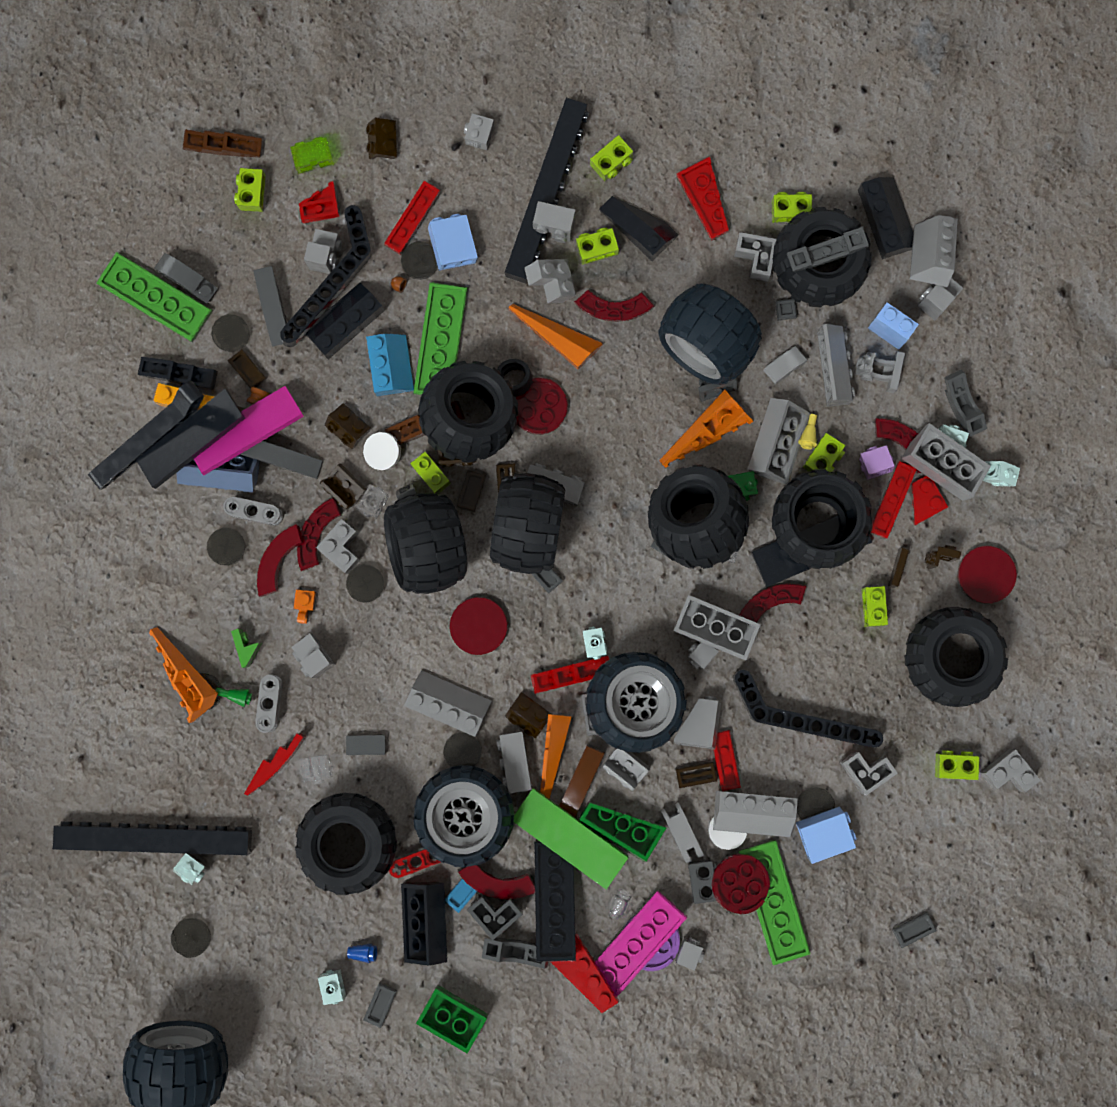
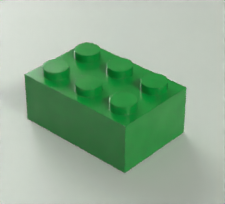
M437 984L416 1024L468 1054L487 1020L488 1013Z

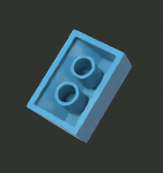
M379 334L366 336L373 388L376 396L414 391L406 335Z

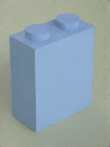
M454 214L450 218L443 219L438 217L430 221L428 231L439 271L476 263L478 256L467 215Z
M886 303L868 329L899 350L919 324L889 303Z
M840 806L796 822L806 855L811 864L856 848L854 844L856 840L853 829L850 830L848 825L851 823L847 812H843Z

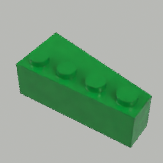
M592 803L587 804L578 819L643 862H647L666 830V827Z

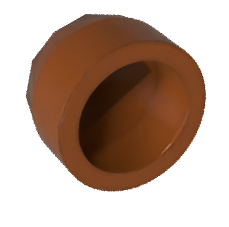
M396 276L391 280V287L395 291L402 293L406 287L407 279Z

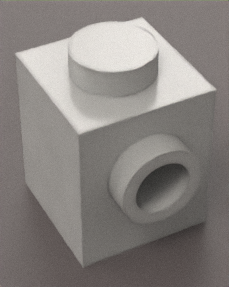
M702 642L699 644L694 643L688 650L690 653L688 658L691 659L689 663L697 670L699 667L704 669L719 651Z
M691 937L688 940L683 938L675 959L676 963L695 971L697 963L702 962L705 954L702 951V945L699 944L700 941Z

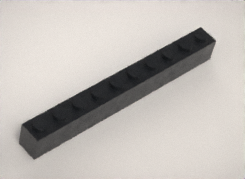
M567 97L565 99L505 269V277L527 284L525 267L539 260L541 254L539 247L545 243L547 233H539L536 229H533L537 203L539 201L558 206V193L564 189V176L570 172V159L575 157L578 146H575L577 139L581 140L584 131L581 127L583 122L587 123L590 114L585 103Z
M61 821L53 829L52 850L251 854L252 830H246V826H235V830L227 829V826H215V829H208V825H196V828H188L189 825L179 824L177 828H169V824H157V827H150L149 823H139L138 827H133L131 823H119L118 826H111V822H99V825H92V822H80V825H73V821Z

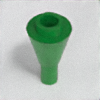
M216 689L217 696L226 697L244 708L246 704L250 705L252 694L249 693L250 689Z

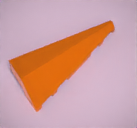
M515 304L509 306L510 311L549 346H552L577 370L603 345V343L520 306Z
M724 390L659 461L666 468L674 460L684 459V455L692 451L697 452L722 439V435L730 431L735 432L738 430V427L745 423L751 424L753 420L737 401Z
M158 627L150 629V636H153L158 643L156 650L158 653H162L165 659L163 666L172 687L182 698L180 705L181 707H186L189 714L187 721L192 723L214 705L218 693Z
M548 714L540 792L549 799L572 716Z

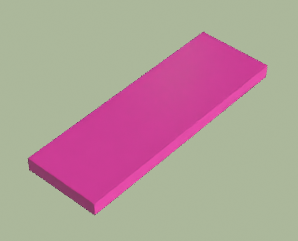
M286 386L241 411L245 419L194 459L203 476L304 417Z
M658 890L595 961L617 997L687 919V916Z

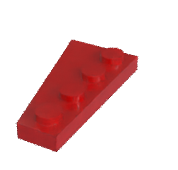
M710 157L678 172L676 177L711 241L728 233L729 229Z
M575 934L576 961L551 963L601 1013H604L620 1001L579 935Z

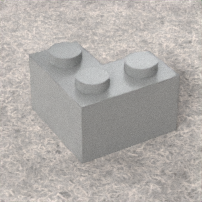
M538 201L533 220V229L543 234L551 232L552 238L557 242H570L575 223V209Z
M315 229L313 241L308 242L304 261L310 270L330 274L337 266L338 259L336 255L337 251L340 252L342 240H340L339 235Z
M740 232L737 238L734 257L752 260L749 278L768 282L773 265L772 258L776 239Z
M567 259L536 260L525 267L528 285H544L548 304L563 303L576 296Z
M952 278L948 287L931 284L919 298L921 303L918 307L935 321L963 290V287Z
M342 519L316 547L346 574H349L360 561L347 549V546L359 533Z
M311 633L291 647L294 650L292 654L302 665L300 669L306 677L318 678L336 665Z
M1008 749L980 772L988 784L995 789H999L1007 781L1011 780L1020 792L1026 793L1041 781L1016 749Z
M855 751L839 762L864 796H867L898 774L887 757L883 756L868 766L861 754Z

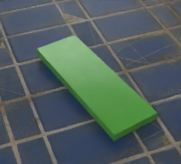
M118 252L115 253L96 283L192 343L212 313V310Z
M430 282L413 392L416 395H422L426 384L430 382L437 372L457 362L467 287Z
M535 788L531 790L514 815L515 824L606 890L629 858L628 855Z
M776 840L739 850V854L750 855L758 859L765 866L769 874L770 887L768 894L764 900L765 902L756 912L772 965L810 955Z

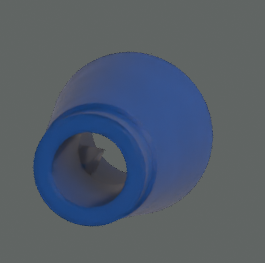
M370 943L348 947L347 957L348 959L366 963L375 962L377 959V946Z

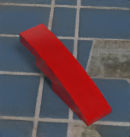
M605 656L596 660L593 659L532 674L530 676L534 693L592 680L597 669L606 663L609 657Z
M296 733L288 748L280 746L272 761L264 759L244 794L247 796L251 795L280 772L297 752L306 736Z

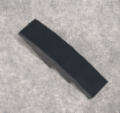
M141 357L137 375L177 384H185L192 380L197 387L214 390L218 371L170 360Z

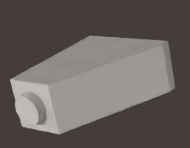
M705 696V699H698L674 738V743L715 750L721 703L711 696Z

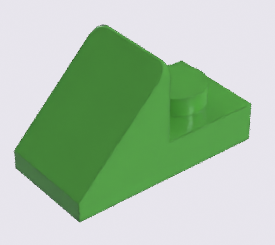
M242 629L233 630L231 633L242 668H248L252 664L262 643L247 646L246 643H249L246 632H243Z

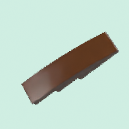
M185 129L182 150L260 158L262 138L230 132L222 134L205 130L203 133Z
M459 401L452 402L451 406L458 418L464 420L465 416ZM420 415L385 429L386 433L395 436L399 445L425 436L419 423Z
M588 744L559 805L574 817H576L605 753Z

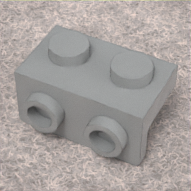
M617 748L603 765V768L609 775L617 778L625 788H629L631 791L636 788L637 784L650 770V767L632 752H626Z

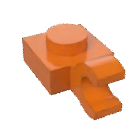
M296 590L294 609L299 610L297 622L307 624L308 611H314L315 591Z

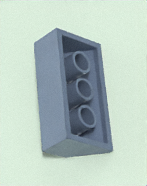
M240 454L203 476L193 459L176 473L177 484L253 492L258 480L260 461Z

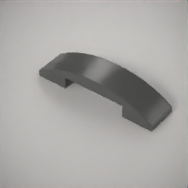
M863 227L843 233L842 236L807 248L805 246L788 252L787 256L792 271L796 272L845 257L868 247L869 244Z

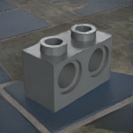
M711 859L688 863L694 904L717 901L712 891V877L717 866L712 863ZM707 867L708 874L704 877L699 876V868ZM705 886L711 888V893L708 896L701 895V889Z

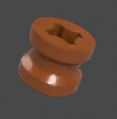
M251 387V395L247 398L246 402L253 405L267 397L269 393Z

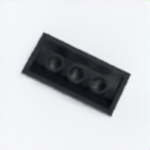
M878 177L861 183L858 193L881 258L886 259L912 250L913 231L894 177Z
M358 283L321 315L306 333V336L329 360L385 310L374 295L365 286Z
M402 883L404 963L427 966L446 963L447 931L444 883Z

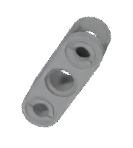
M238 497L227 498L223 504L224 511L234 518L271 526L280 524L283 519L282 511L274 505ZM257 507V514L250 516V509Z
M266 675L260 682L255 723L257 729L263 733L272 732L278 726L283 682L276 675ZM271 681H272L273 684H274V686H273L272 688H271L270 685H269V683H270ZM268 698L273 700V707L271 709L265 706V701ZM266 720L269 721L268 726L265 725Z
M679 802L675 803L677 813L669 816L665 809L661 810L687 864L691 862L687 850L694 848L698 858L704 856Z

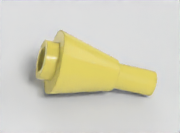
M810 414L808 425L798 441L801 447L807 450L817 446L815 427L817 415Z

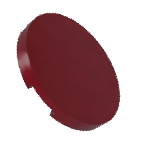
M533 378L530 389L525 394L516 397L518 401L517 425L528 433L535 435L551 433L565 420L568 409L566 395L560 386L550 379Z
M981 546L971 550L962 558L958 566L957 577L962 590L970 599L979 603L989 604L1003 600L1012 592L1016 583L1017 573L1013 560L1006 552L993 546Z
M476 597L465 600L457 606L451 616V637L461 650L469 654H488L497 649L506 637V616L503 610L489 599Z
M734 854L723 859L716 867L712 877V891L715 899L724 909L736 914H748L760 908L765 902L764 900L770 887V878L765 866L758 859L746 854Z

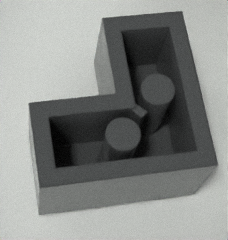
M482 895L467 909L492 941L523 915V910L511 897L495 909L489 900Z

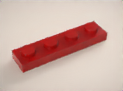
M423 181L385 241V246L400 255L402 254L439 196V189Z
M901 461L897 463L874 517L871 533L885 539L888 538L915 475L916 468Z

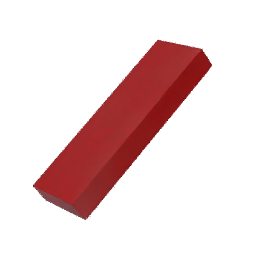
M730 730L717 732L716 747L713 751L721 791L741 788Z

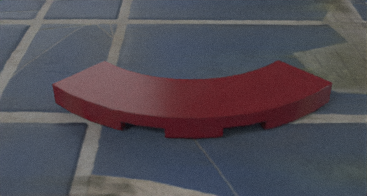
M587 290L574 301L575 305L590 316L612 322L632 320L654 308V305L642 292L629 300L609 302Z
M884 418L874 419L876 438L894 441L905 450L918 435L915 430L898 421Z
M334 497L318 506L307 521H305L301 529L303 544L297 547V558L301 572L320 565L316 548L319 538L330 522L342 516Z
M293 525L281 532L265 550L257 573L259 597L278 592L277 579L282 559L295 547L303 544L299 525Z
M782 584L767 588L750 599L741 610L739 616L757 623L760 617L774 606L785 603L801 605L806 586Z
M479 865L458 869V873L469 886L479 893L492 898L509 899L511 897L512 899H517L535 893V886L528 873L515 878L500 879L485 872Z

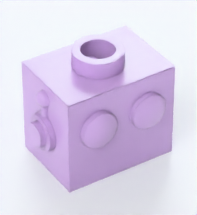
M887 445L877 448V446L871 447L860 455L861 470L864 471L867 480L893 472L894 460L889 453Z

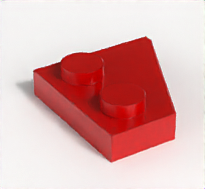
M333 181L329 182L328 186L322 191H316L310 198H306L299 203L303 224L340 217Z
M925 476L911 484L914 525L948 508L934 481L929 477Z

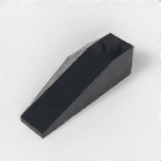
M613 196L599 208V211L651 261L679 236L665 221Z

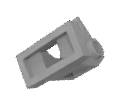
M897 351L893 361L877 358L878 354L867 352L866 355L859 356L856 363V374L860 375L861 379L865 381H872L874 379L887 382L886 392L895 393L898 389L905 353ZM873 364L884 366L882 375L872 372Z

